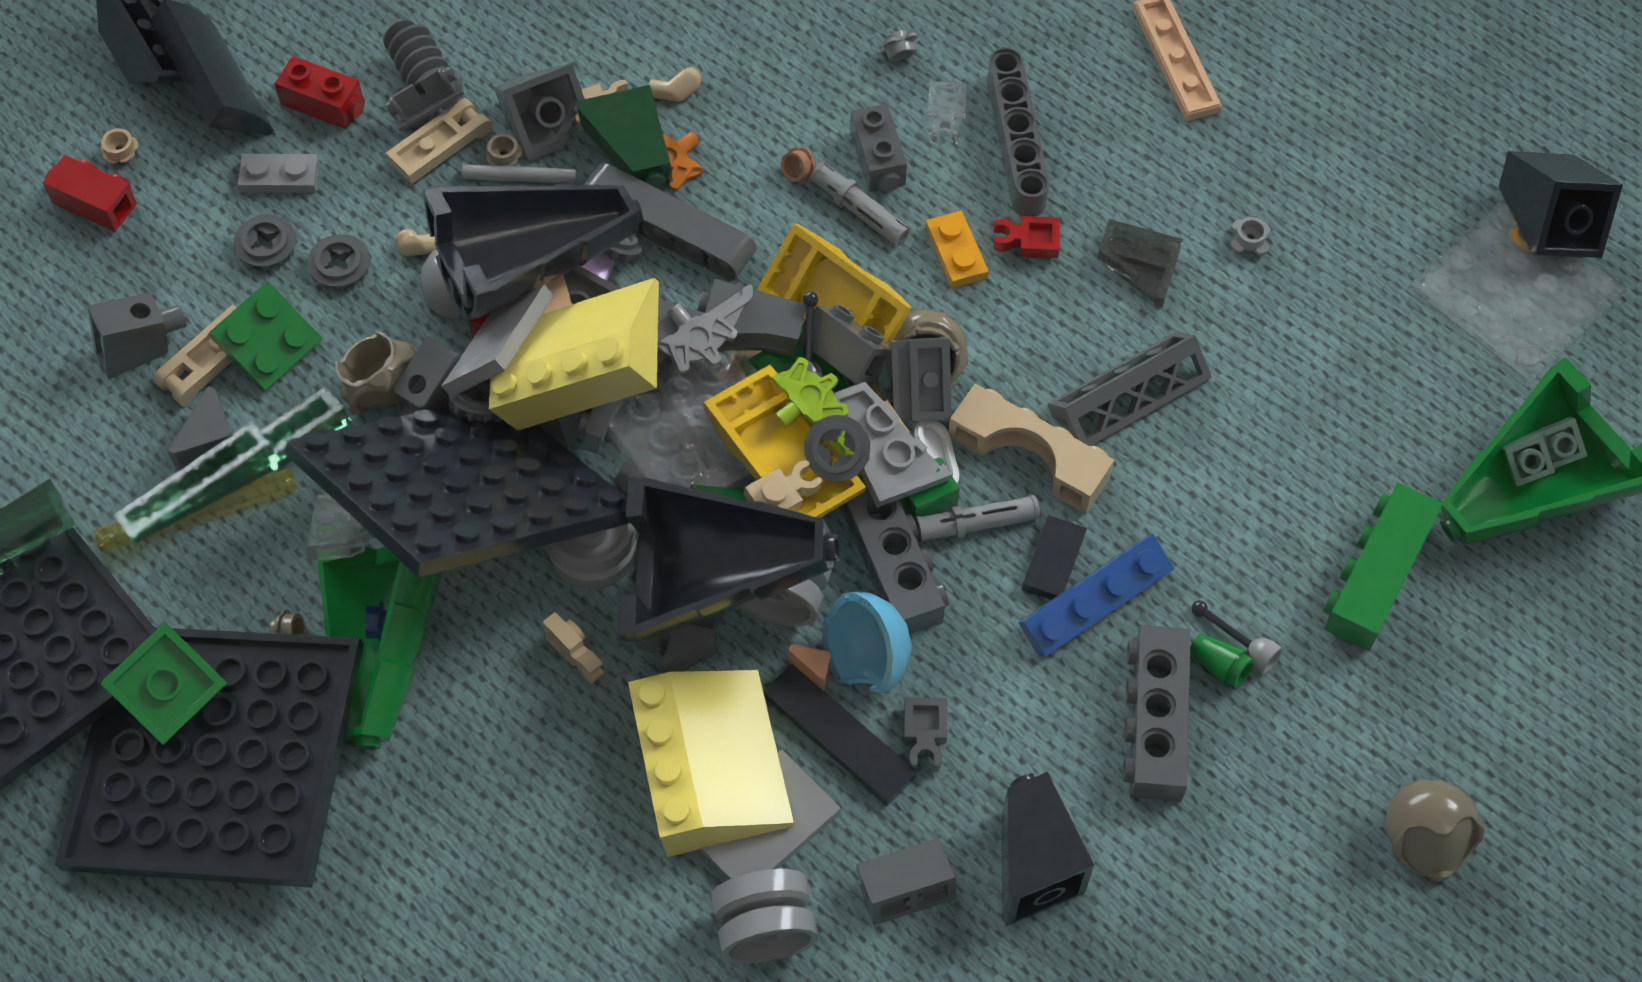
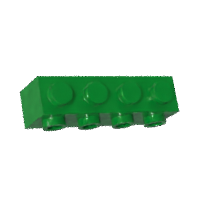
M1398 482L1391 496L1385 493L1382 494L1372 514L1379 518L1375 527L1366 525L1356 547L1363 550L1359 559L1349 558L1340 576V579L1346 582L1342 592L1333 590L1324 607L1323 612L1330 615L1324 630L1370 652L1443 503Z

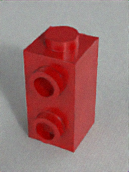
M293 55L274 83L281 105L344 129L348 128L353 118H358L362 114L365 106V99L362 95L358 79Z
M65 154L56 166L49 169L45 180L42 182L52 204L114 232L119 229L137 205L131 190V184L124 177L115 173L109 175L98 170L95 165L85 159L78 161Z

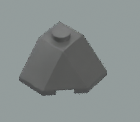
M572 63L528 73L493 87L505 120L518 144L521 145L528 162L564 148L570 135L568 132L578 113L576 101L585 99Z

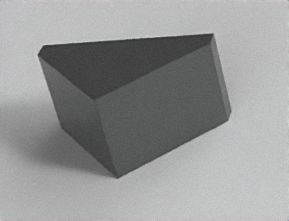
M208 386L167 450L175 469L179 471H187L238 454L218 393L215 388Z

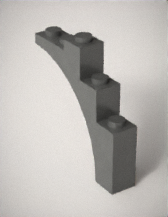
M714 279L711 292L702 291L697 310L683 308L691 318L701 316L741 291L744 287ZM753 289L752 299L743 307L734 325V328L738 331L736 338L732 342L725 340L717 349L718 353L730 350L765 351L792 357L799 339L806 306L803 303ZM658 300V343L668 335H674L678 330V326L667 314L675 304ZM657 348V375L674 366L670 357ZM630 397L594 407L592 411H583L577 432L585 435L582 450L598 454L609 425Z

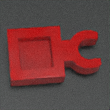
M1022 216L1020 225H1015L1007 219H997L994 221L993 233H1003L1007 236L994 237L993 250L1005 252L1013 247H1020V257H1059L1060 218Z

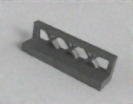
M1175 332L1049 402L1048 406L1054 418L1066 421L1074 438L1091 446L1209 380L1212 376L1196 335ZM1191 356L1197 373L1185 380L1176 377L1181 360ZM1155 375L1165 378L1159 395L1153 398L1143 395L1149 378ZM1122 393L1133 396L1127 413L1121 416L1111 413L1117 396ZM1090 411L1100 414L1095 431L1085 436L1078 418Z

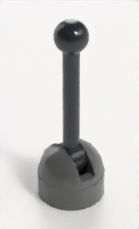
M808 291L803 295V303L806 306L804 358L809 361L807 370L822 378V369L817 363L812 361L814 306L817 305L819 298L815 292Z

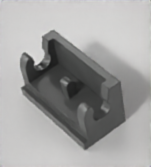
M939 838L856 864L857 873L861 881L859 886L873 926L956 899V877Z

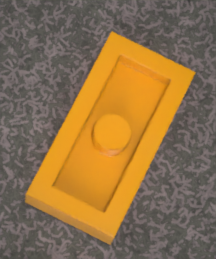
M962 210L926 220L925 228L952 289L988 279V268Z

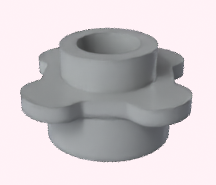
M904 30L891 33L882 42L883 48L880 49L882 55L887 54L890 62L908 59L917 52L914 40L918 38L917 33L907 34V31Z
M1255 217L1239 219L1233 223L1232 230L1235 232V237L1231 241V248L1235 252L1250 251L1255 252L1257 255H1264L1268 252L1269 245L1266 242V237L1270 233V227L1266 223ZM1251 235L1254 239H1248L1247 236Z

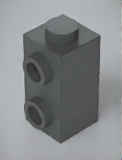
M888 104L852 110L850 134L868 191L881 190L887 192L905 185L907 162Z
M835 304L833 307L816 306L814 309L812 351L854 383L865 382L866 384H875L890 359L889 346L883 342L885 337L872 327L866 325L862 327L854 321L855 314L841 305ZM805 321L803 324L804 329L798 339L803 344L805 342Z

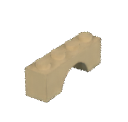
M974 384L950 418L948 431L950 438L981 456L1004 446L1026 448L1039 455L1048 465L1052 475L1053 486L1051 495L1087 514L1111 477L1114 459L1110 458L1104 450L1096 446H1088L1074 438L1068 430L1062 427H1054L1039 419L1030 409L1019 408L1004 400L1003 396L995 390L984 389Z

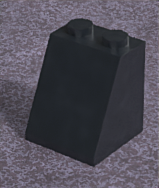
M1508 151L1499 189L1531 253L1544 256L1603 257L1623 184L1572 154Z
M1048 772L1038 776H1034L1033 773L1022 775L1010 784V787L1007 788L1001 816L1002 919L1006 926L1085 894L1094 868V863Z

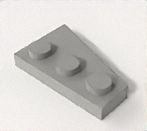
M865 382L834 393L839 404H847L849 408L848 417L853 418L864 426L871 441L870 460L860 474L876 507L950 481L953 473L944 464L940 466L926 451L928 447L918 437L914 439L898 422V416Z

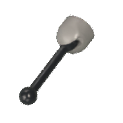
M1198 600L1192 604L1191 610L1195 616H1204L1247 648L1248 657L1254 660L1253 668L1262 675L1267 674L1281 657L1283 648L1274 641L1266 638H1257L1251 641L1208 610V606L1204 601Z

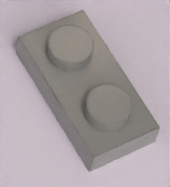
M242 154L238 179L240 193H316L320 164L318 154Z

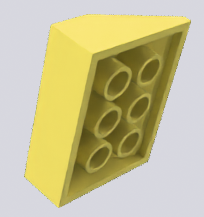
M652 278L542 314L507 369L490 378L489 410L516 430H521L656 389L659 281Z
M758 670L667 672L628 682L659 836L667 857L699 850L701 847L744 839L795 826Z

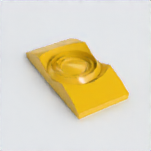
M793 223L757 288V291L803 303V295L806 292L813 291L819 298L816 306L833 307L835 304L849 309L855 314L854 321L862 327L866 325L879 331L885 337L883 342L888 346L889 340H894L912 309L887 283L861 269L836 246Z
M771 365L703 403V408L728 452L745 465L756 481L778 468L786 477L791 475L793 467L798 462L806 460L805 440L808 432L813 427L811 422L803 419L801 416L797 417L786 427L782 426L777 420L775 414L789 404V398L786 393L781 392L773 383L771 377L776 375L777 372ZM823 441L822 445L828 446L827 449L833 451V466L835 460L837 461L840 455L829 442ZM810 466L808 472L801 475V478L805 481H813L815 478L820 477ZM858 476L841 482L821 478L822 484L819 491L811 496L800 495L803 502L801 508L795 511L821 518L865 492L866 486Z

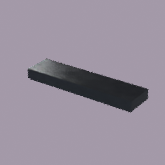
M793 664L763 691L767 701L885 806H888L916 778L917 772Z

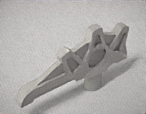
M751 284L747 285L741 291L701 316L691 318L680 303L673 306L667 312L678 326V330L674 335H668L659 341L658 349L671 358L678 373L688 372L690 362L704 360L711 367L720 362L721 357L717 349L725 340L732 342L736 338L738 331L734 328V325L743 307L753 297V286Z

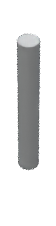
M463 164L462 179L576 184L577 169Z

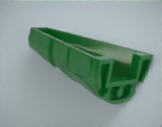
M1565 357L1556 365L1550 367L1517 411H1513L1487 449L1479 451L1443 500L1441 508L1444 520L1440 521L1441 528L1452 542L1458 540L1466 545L1532 529L1538 525V522L1584 512L1594 506L1641 494L1642 444L1631 449L1590 405L1591 384ZM1568 417L1575 418L1587 456L1554 468L1555 473L1518 487L1515 486L1502 448L1545 426Z
M339 542L320 548L318 555L325 636L360 638L364 644L344 740L355 741L354 747L358 749L377 750L380 749L381 742L390 741L414 677L415 671L412 667L426 634V624L443 572L418 578L386 547L372 549Z

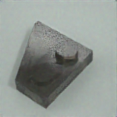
M1109 219L1097 258L1154 304L1163 307L1183 239Z

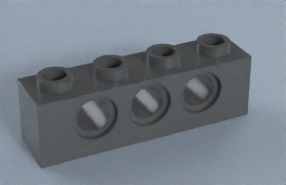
M858 475L859 479L866 486L862 476ZM866 486L865 492L840 507L878 596L893 604L905 620L909 634L943 623L945 607L949 606L948 597L941 583L935 584L930 573L933 571L931 557L927 549H920L915 537L918 536L916 523L910 513L905 515L900 504L903 502V498L876 507ZM881 513L886 515L888 518L884 520H876L873 519L871 515ZM895 547L901 549L903 553L892 555L885 550ZM904 582H912L918 588L906 590L900 585Z
M1140 625L1136 639H1129L1127 647V664L1134 665V678H1127L1125 701L1126 703L1133 704V717H1126L1124 742L1132 743L1131 757L1125 756L1123 782L1130 783V797L1182 802L1187 789L1190 629ZM1159 669L1167 677L1155 678L1148 670ZM1150 707L1159 708L1166 716L1161 718L1154 717L1146 709ZM1150 746L1157 747L1164 752L1165 756L1153 757L1147 753L1145 748Z

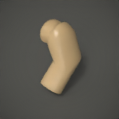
M688 67L680 71L669 82L650 79L649 85L651 86L653 98L682 102L699 88L701 74L697 69Z
M405 229L400 231L396 237L397 249L406 257L430 254L436 249L435 236L430 237V234L417 235L415 231Z

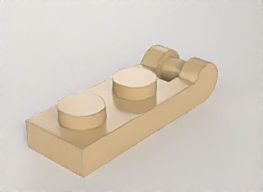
M463 98L456 105L446 109L387 151V161L412 185L475 138L481 139L488 134L493 127V123L484 114H478L475 105L468 99ZM466 122L463 126H460L458 123Z
M231 305L155 373L153 382L163 391H171L172 398L181 406L189 405L197 397L198 392L232 362L207 334L236 309V306ZM184 371H188L190 374L182 381L179 376Z

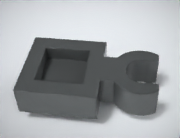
M905 697L904 743H916L909 754V766L915 771L917 769V759L921 756H928L933 760V772H939L942 754L935 744L947 743V698Z

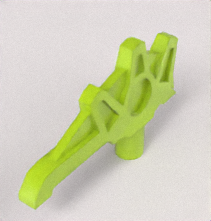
M799 357L790 370L772 376L773 383L781 392L786 393L789 398V404L775 414L780 424L786 427L799 416L807 419L812 425L827 416H848L849 408L847 404H839L832 391L838 383L834 374L830 373L821 378L819 375L807 370L808 360ZM845 431L837 442H829L839 455H854V452L849 450L850 448L844 446L845 438L843 437Z

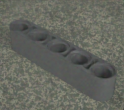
M1002 47L993 51L990 56L987 86L1012 207L1020 216L1036 217L1043 213L1046 207L1049 179L1023 58L1017 50L1010 47Z
M600 163L583 184L624 185L632 200L636 199L642 209L643 221L638 223V230L635 233L727 280H735L756 252L755 242L744 232L610 164Z

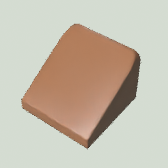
M796 644L790 645L789 666L791 664L796 666L819 688L826 692L831 671V653Z

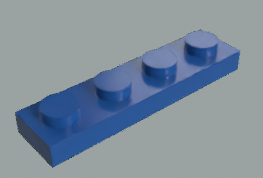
M1154 534L1147 535L1018 623L1037 654L1041 658L1046 657L1174 570V567Z

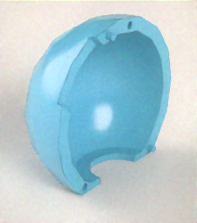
M843 593L833 603L828 617H825L823 622L822 639L824 650L831 653V671L838 682L844 684L869 683L873 684L870 687L872 692L879 694L888 692L899 683L909 667L912 643L907 624L893 604L872 593Z

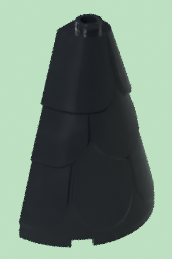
M555 184L553 187L501 185L500 187L439 186L423 190L430 237L435 236V247L438 251L436 256L437 264L452 302L466 320L478 319L494 312L541 284L553 281L577 264L580 266L587 264L637 232L638 223L643 221L639 202L636 199L632 200L624 185Z
M648 477L628 478L626 518L639 534L635 594L620 595L617 636L626 642L651 639L700 619L714 617L754 598L766 599L830 571L834 561H839L840 559L839 538L837 535H831V531L824 519L760 501H755L752 504L708 490L698 491Z

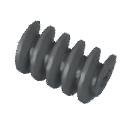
M403 20L396 22L385 32L383 37L384 47L389 51L390 58L394 61L396 69L401 74V78L407 86L413 84L418 93L422 94L425 91L420 85L419 79L440 66L443 68L448 67L447 61L442 57L441 50L436 47V41L430 36L429 29L425 25Z

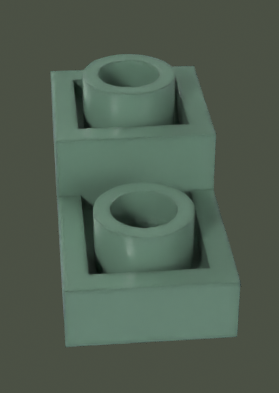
M1572 417L1545 426L1502 448L1514 485L1517 487L1555 473L1554 468L1587 456L1576 419Z

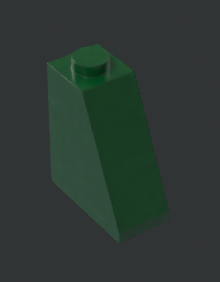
M650 85L576 101L581 127L618 169L655 188L664 185L666 182L673 181L671 163Z

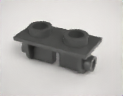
M440 66L420 78L419 83L425 91L422 94H419L414 85L410 84L389 96L390 101L385 103V106L391 116L397 115L398 130L400 132L408 127H419L427 121L429 115L440 108L443 110L449 109L460 101L461 96L464 95L463 82L461 78L457 79L451 66L446 68Z

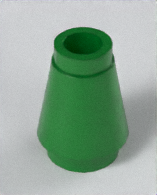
M1200 633L1190 646V655L1225 687L1231 685L1234 688H1239L1252 671L1254 660L1248 657V651L1203 633Z

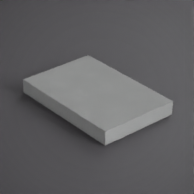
M545 284L489 314L442 384V387L450 396H455L507 369L552 299L553 293Z
M783 750L778 752V757L795 826L744 839L701 847L699 849L700 852L727 880L751 872L779 869L841 814V808Z

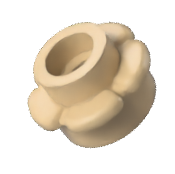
M116 128L104 134L100 149L104 152L103 158L107 162L112 164L117 162L127 163L135 157L134 152L138 150L139 145L136 138L131 137L128 131Z

